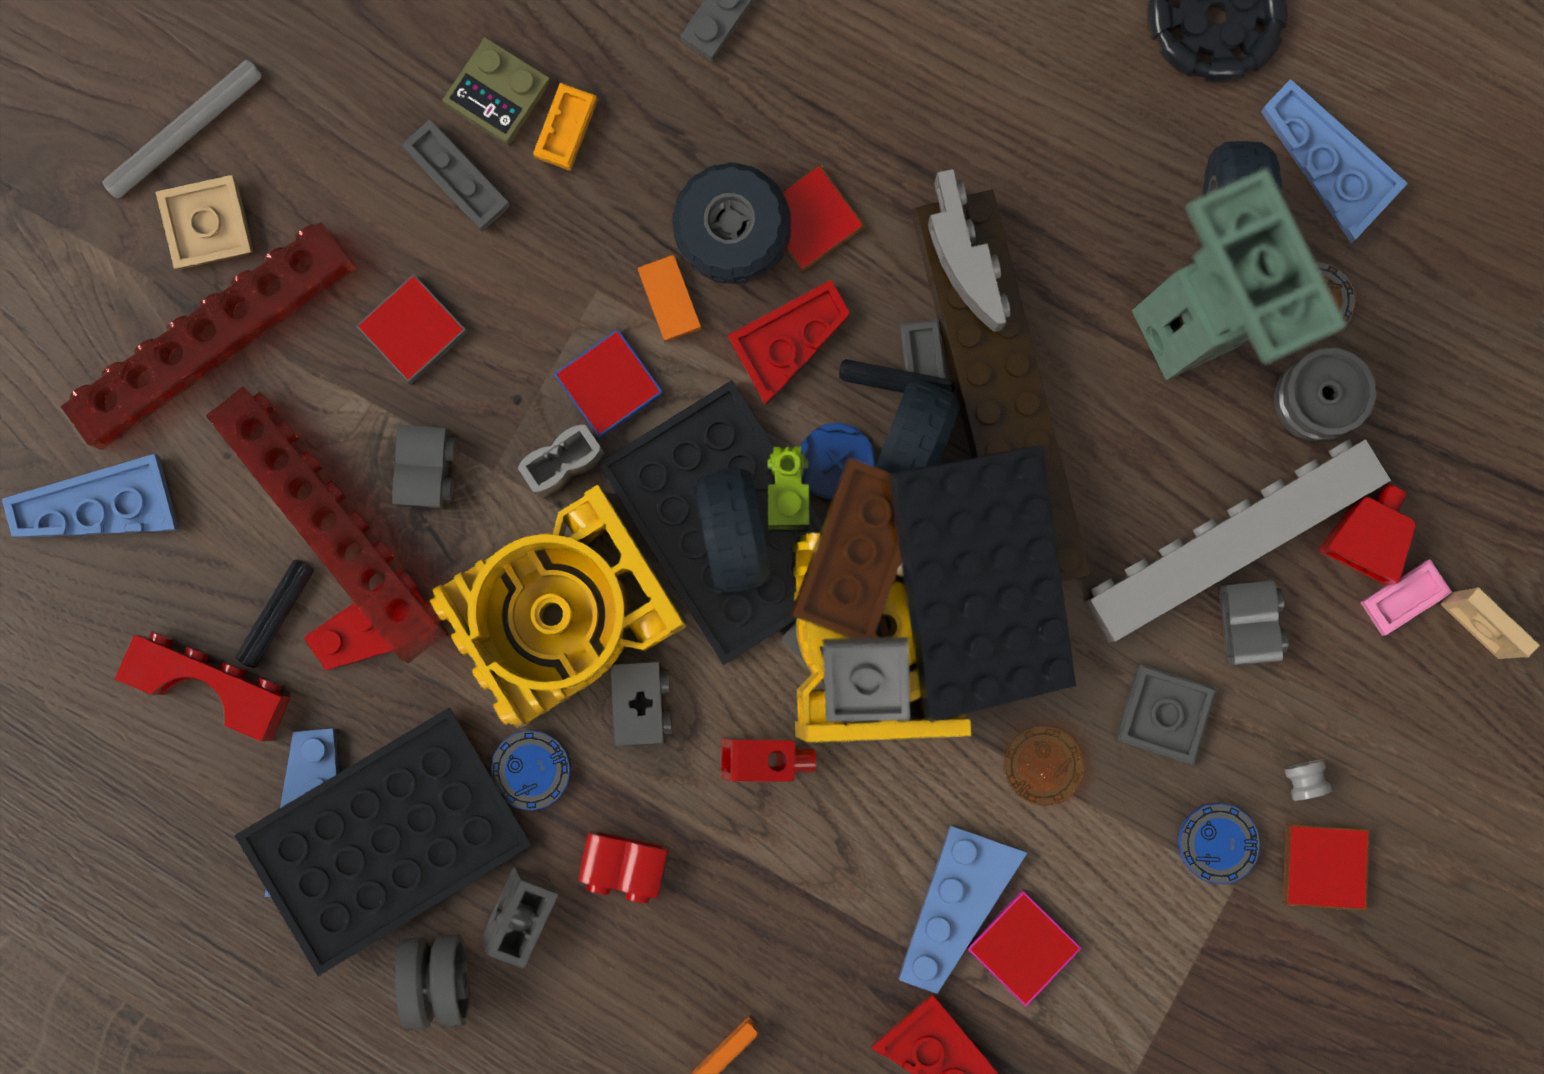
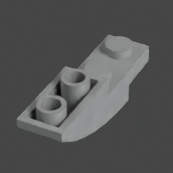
M953 169L937 172L934 185L941 213L930 215L928 222L933 246L946 275L964 303L993 332L1000 331L1006 323L1005 318L1010 317V307L1006 294H999L996 279L1001 278L998 257L996 254L990 255L988 244L971 247L972 243H976V235L972 220H965L962 205L967 204L963 181H956Z

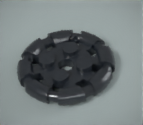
M1169 0L1148 1L1147 19L1152 40L1157 39L1162 49L1160 51L1162 57L1182 74L1188 77L1191 74L1204 77V82H1231L1244 78V73L1252 69L1258 71L1277 52L1282 43V38L1280 37L1281 30L1287 27L1288 7L1286 0H1259L1257 2L1255 0H1181L1178 8L1172 7L1168 3ZM1211 7L1222 9L1226 14V22L1222 24L1212 23L1207 17V9ZM1256 23L1266 26L1264 33L1253 31ZM1180 27L1186 38L1176 41L1171 32ZM1240 47L1244 57L1240 59L1234 57L1231 50ZM1198 52L1211 55L1210 62L1197 59Z

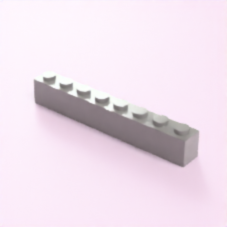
M1350 439L1344 441L1328 451L1332 457L1320 465L1316 459L1295 470L1298 478L1285 485L1283 480L1279 479L1261 490L1264 497L1257 502L1251 504L1247 498L1226 510L1230 517L1217 524L1213 518L1193 529L1192 531L1196 537L1185 544L1178 538L1159 549L1161 558L1150 564L1144 558L1126 568L1124 571L1128 577L1114 584L1110 578L1092 588L1090 591L1094 597L1085 601V604L1108 643L1116 642L1391 481L1367 440L1365 439L1354 445Z

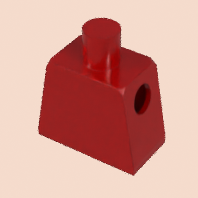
M1384 484L1376 501L1366 496L1355 501L1327 536L1318 552L1385 586L1398 583L1416 526V522L1413 519L1399 513L1407 493L1396 486Z
M721 739V779L731 782H794L795 772H815V749L795 748V740ZM771 753L777 755V763L774 767H769L768 758Z

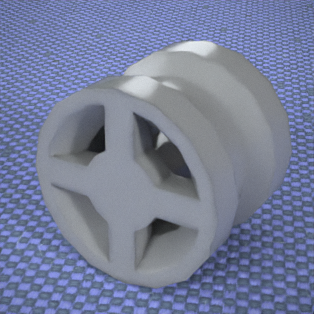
M1324 759L1308 761L1284 769L1286 777L1291 779L1293 789L1290 792L1293 801L1315 798L1333 792L1331 783L1325 780L1323 773L1326 769Z

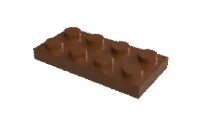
M852 458L847 459L790 616L848 638L874 637L901 562L888 476L890 473Z

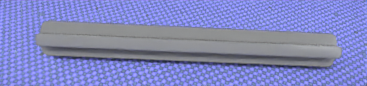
M249 60L242 62L107 176L102 182L107 191L115 198H121L258 82L262 77L260 71Z

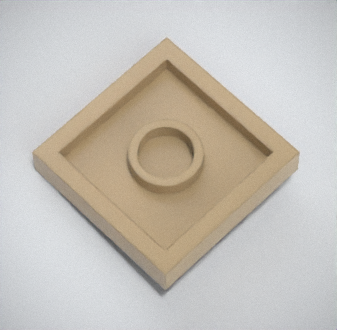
M229 175L156 192L174 269L181 270L254 253L236 176Z
M1480 588L1452 592L1440 603L1498 659L1529 657L1540 646Z

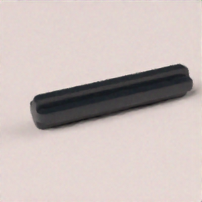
M848 359L842 361L839 370V378L845 382L901 393L905 392L908 383L919 381L936 385L954 393L955 383L950 379Z
M298 559L292 561L238 650L236 659L240 663L251 668L258 665L313 574V568Z

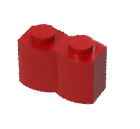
M591 831L587 836L578 881L586 883V890L593 893L609 895L610 889L626 892L625 899L649 903L650 897L658 898L660 895L670 848L617 835Z

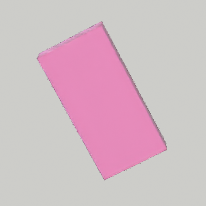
M1428 559L1403 574L1398 583L1386 585L1360 603L1381 635L1384 636L1447 597L1452 591L1431 559Z

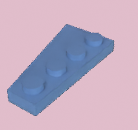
M1291 79L1261 110L1269 125L1350 243L1360 236L1408 184Z
M156 454L2 499L11 537L15 538L180 531L161 459Z

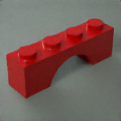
M151 631L149 636L134 634L115 676V680L150 695H164L174 685L187 679L195 678L211 686L219 695L224 707L226 727L261 742L273 740L291 699L290 696L280 692L283 687L282 685L262 677L259 678L258 683L245 678V669L227 662H223L221 667L208 662L209 654L187 646L184 652L172 647L171 645L174 640L154 631Z

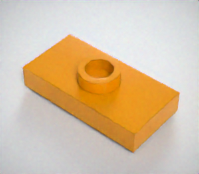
M560 83L533 152L534 158L571 171L597 104V96Z

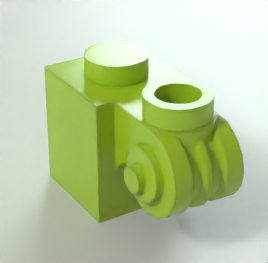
M786 446L784 449L774 447L773 453H770V459H768V469H772V475H775V485H768V530H808L809 484H801V475L804 474V469H808V459H805V453H802L801 446H794V448Z

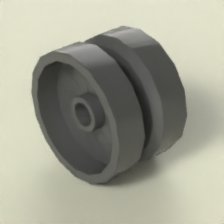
M1321 348L1302 357L1299 361L1289 366L1281 375L1274 392L1275 412L1282 425L1295 437L1309 442H1328L1361 426L1371 414L1376 400L1375 379L1368 365L1354 353L1340 348Z
M461 934L438 936L433 943L432 949L424 937L400 940L395 963V988L399 1018L402 1027L406 1031L427 1029L431 1025L434 1015L443 1028L464 1026L466 1024L469 1014L470 981L467 952Z

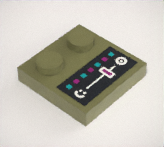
M484 37L442 102L447 108L509 146L551 84V81L546 75Z

